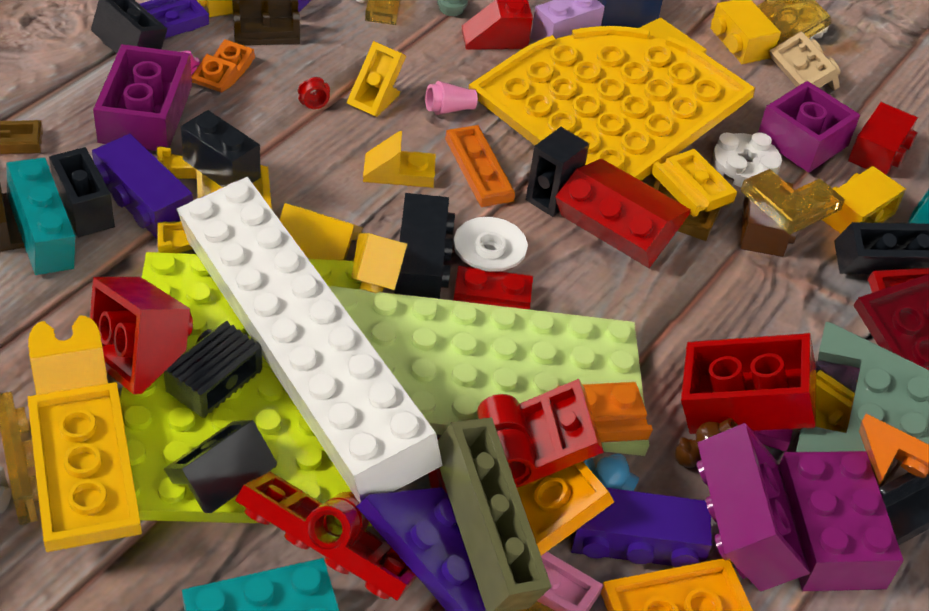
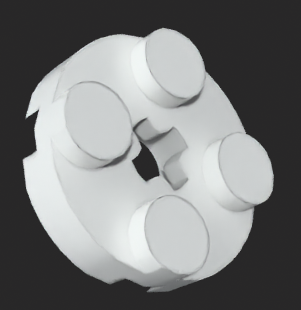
M726 132L720 135L718 143L714 148L711 162L712 166L723 177L726 174L733 178L734 185L747 188L751 176L771 180L774 177L776 178L782 164V158L776 147L771 144L772 139L767 134L758 132L751 135Z

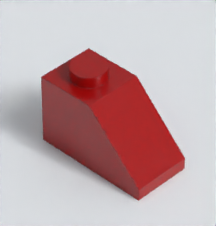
M494 0L462 25V35L466 50L523 49L529 45L533 20L528 0Z

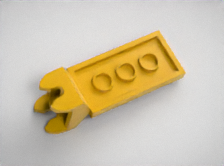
M84 315L78 316L72 325L73 334L67 340H58L55 337L54 329L45 321L37 323L32 328L28 338L29 356L36 395L27 396L43 541L46 552L142 534L117 382L108 383L99 328L91 318Z

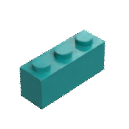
M46 158L6 162L7 198L34 274L41 275L74 269L75 234Z

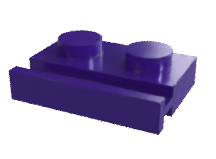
M150 0L140 3L145 10L167 28L165 39L209 25V13L197 0Z

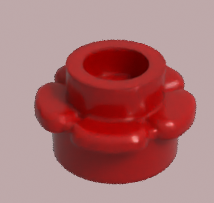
M311 77L303 81L298 87L297 92L300 94L298 99L301 104L309 109H320L329 101V84L324 83V80L320 77Z

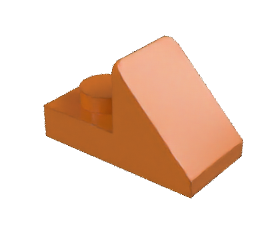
M867 413L865 414L859 433L879 487L894 458L902 462L901 467L915 476L925 478L926 475H929V444Z

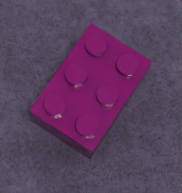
M121 44L93 108L97 143L107 144L130 133L148 150L157 151V147L170 148L192 88L190 53Z
M743 423L697 442L702 459L697 461V468L703 482L709 488L710 496L706 497V505L711 517L718 525L719 534L715 535V542L724 560L730 559L735 564L741 578H748L760 592L810 574L779 464L748 425Z
M784 452L779 467L810 574L798 578L802 592L887 589L904 560L867 452Z

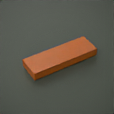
M479 125L446 130L445 140L480 207L514 202L515 191Z

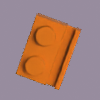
M636 382L582 384L588 397L601 443L649 440L653 428L651 424L648 425L646 417L648 414Z

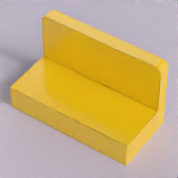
M284 203L279 219L306 257L310 259L346 260L351 241H357L359 233L363 231L361 226Z

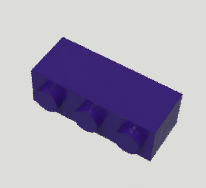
M130 133L92 150L93 161L115 202L121 208L125 207L133 215L139 227L142 229L146 228L158 239V222L181 221L177 208L192 202L193 193Z
M613 488L606 489L615 502L572 533L571 553L584 554L595 559L606 557L629 560L635 564L652 563L676 568L706 562L712 547L711 515L706 501Z

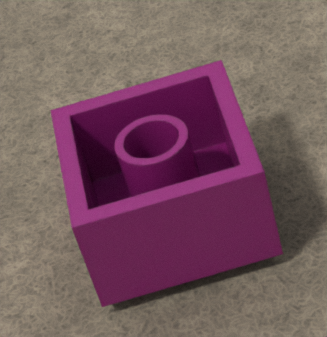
M806 81L766 106L758 132L770 136L772 139L771 144L776 147L780 154L807 172H811L849 146L860 114L809 81Z

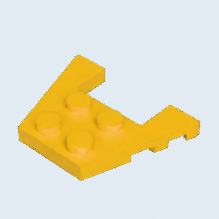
M157 147V160L177 179H197V198L223 188L185 162L183 156L171 154V148ZM260 165L261 178L253 182V185L272 209L268 166ZM181 221L158 222L159 253H181L193 249L187 240Z

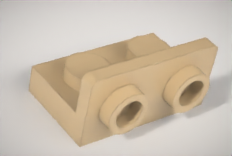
M802 31L769 50L771 59L796 87L809 81L818 88L825 84H828L834 91L840 88L838 75L841 72L839 66L833 58L827 59L819 43L815 39L810 40Z

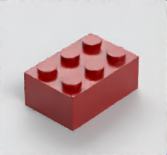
M811 334L687 342L681 403L689 433L696 434L697 429L705 422L721 423L727 418L733 419L738 425L746 423L752 431L816 428V364Z

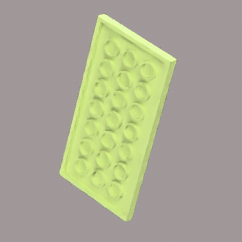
M328 286L436 434L442 435L451 422L479 419L477 414L478 407L483 400L490 396L507 394L515 397L519 403H522L576 379H579L582 384L636 382L644 403L635 322L385 292L373 293L366 290ZM649 440L601 443L603 451L645 456L649 448Z

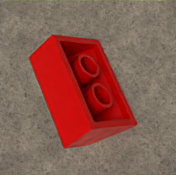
M602 158L577 168L555 196L562 217L649 269L691 213V209Z
M93 277L90 318L96 323L100 331L106 372L132 394H142L186 351L187 339L193 329L190 308L142 277Z

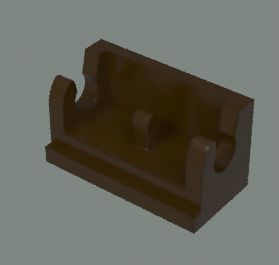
M232 0L235 43L241 45L300 44L298 0Z

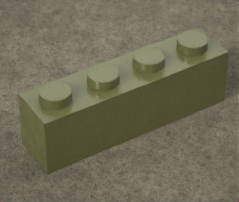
M490 417L451 422L438 440L443 465L439 469L486 611H518L528 609L552 586L493 419Z

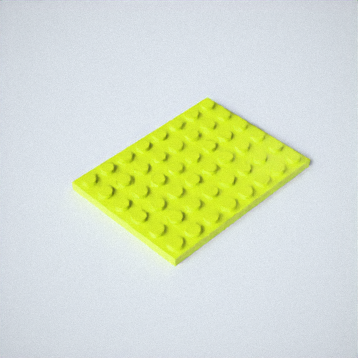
M146 252L142 278L190 308L193 329L187 339L186 351L196 344L197 339L204 331L208 329L214 330L225 321H228L230 325H234L237 330L240 329L243 334L246 333L251 338L197 254ZM309 259L328 286L351 289L360 288L361 281L352 279L354 261ZM263 355L260 374L257 373L254 378H251L236 393H232L230 398H226L225 402L220 403L218 408H214L212 413H208L206 418L200 417L166 392L164 373L142 394H132L122 386L120 404L140 520L258 523L245 514L246 507L235 501L238 495L213 513H204L187 484H172L164 470L165 467L233 421H254L277 462L276 467L269 472L274 473L323 504L339 493L352 492ZM335 517L336 522L342 526L341 522Z

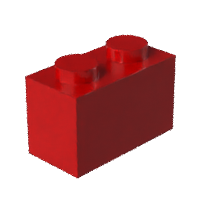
M880 102L858 134L848 161L865 169L874 166L887 175L892 166L897 168L900 166L907 150L911 149L918 134L917 131L913 130L918 117Z

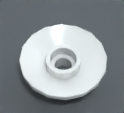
M477 217L464 222L456 230L453 239L455 252L463 262L474 268L489 272L505 271L517 266L525 258L528 248L524 233L516 225L495 217Z

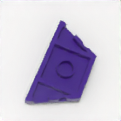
M442 487L369 494L356 506L446 611H486L449 496Z

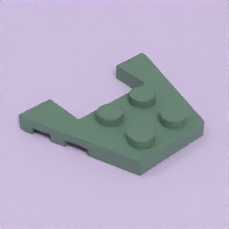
M825 322L818 360L860 368L848 429L846 433L819 427L801 428L796 452L866 451L859 433L861 422L866 413L929 444V370L833 323Z

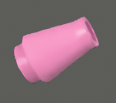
M437 81L435 84H429L425 95L427 110L434 112L436 115L467 109L474 110L478 100L476 90Z

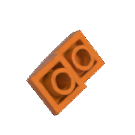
M224 39L213 56L205 55L192 75V83L221 93L224 92L251 65L255 59L254 49Z

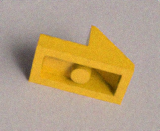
M373 41L346 103L378 117L400 95L401 91L393 88L406 59V55Z
M398 131L365 153L363 182L434 187L436 154L401 151L402 131Z

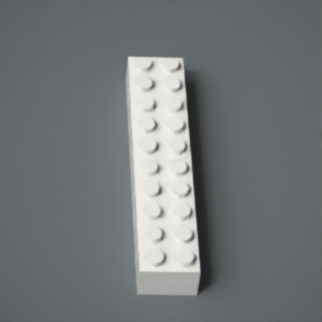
M248 177L230 183L226 187L177 208L189 244L250 337L261 345L263 357L359 503L369 494L394 492L443 466L437 435L432 426Z

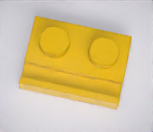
M695 149L669 157L665 163L660 164L658 161L653 165L652 174L680 204L691 209L690 214L693 217L698 216V213L702 210L709 212L735 201L737 190Z

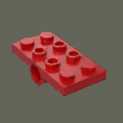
M579 379L522 403H519L511 395L497 394L483 400L478 407L477 414L479 419L490 417L493 419L517 488L604 453L585 388ZM437 468L428 473L431 488L442 487L447 493L440 469Z
M268 472L244 484L235 499L237 503L246 507L244 512L248 517L264 525L272 523L286 532L284 537L290 543L301 549L308 550L312 548L325 556L324 561L329 567L342 574L353 573L366 581L365 587L371 593L382 599L392 597L398 601L417 577L387 542L366 530L369 521L356 507L359 502L352 492L339 493L323 504L274 473ZM335 517L341 522L342 527L336 522Z

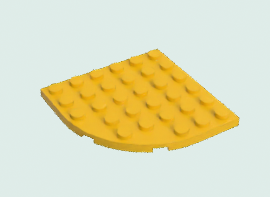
M622 26L579 28L572 30V35L555 39L554 35L543 38L518 51L469 84V89H474L477 92V101L533 145L538 144L559 127H563L590 143L585 165L602 158L640 181L652 173L655 162L659 161L662 164L666 162L667 158L677 155L754 97L755 87L692 45L668 36L667 40L650 36V30Z

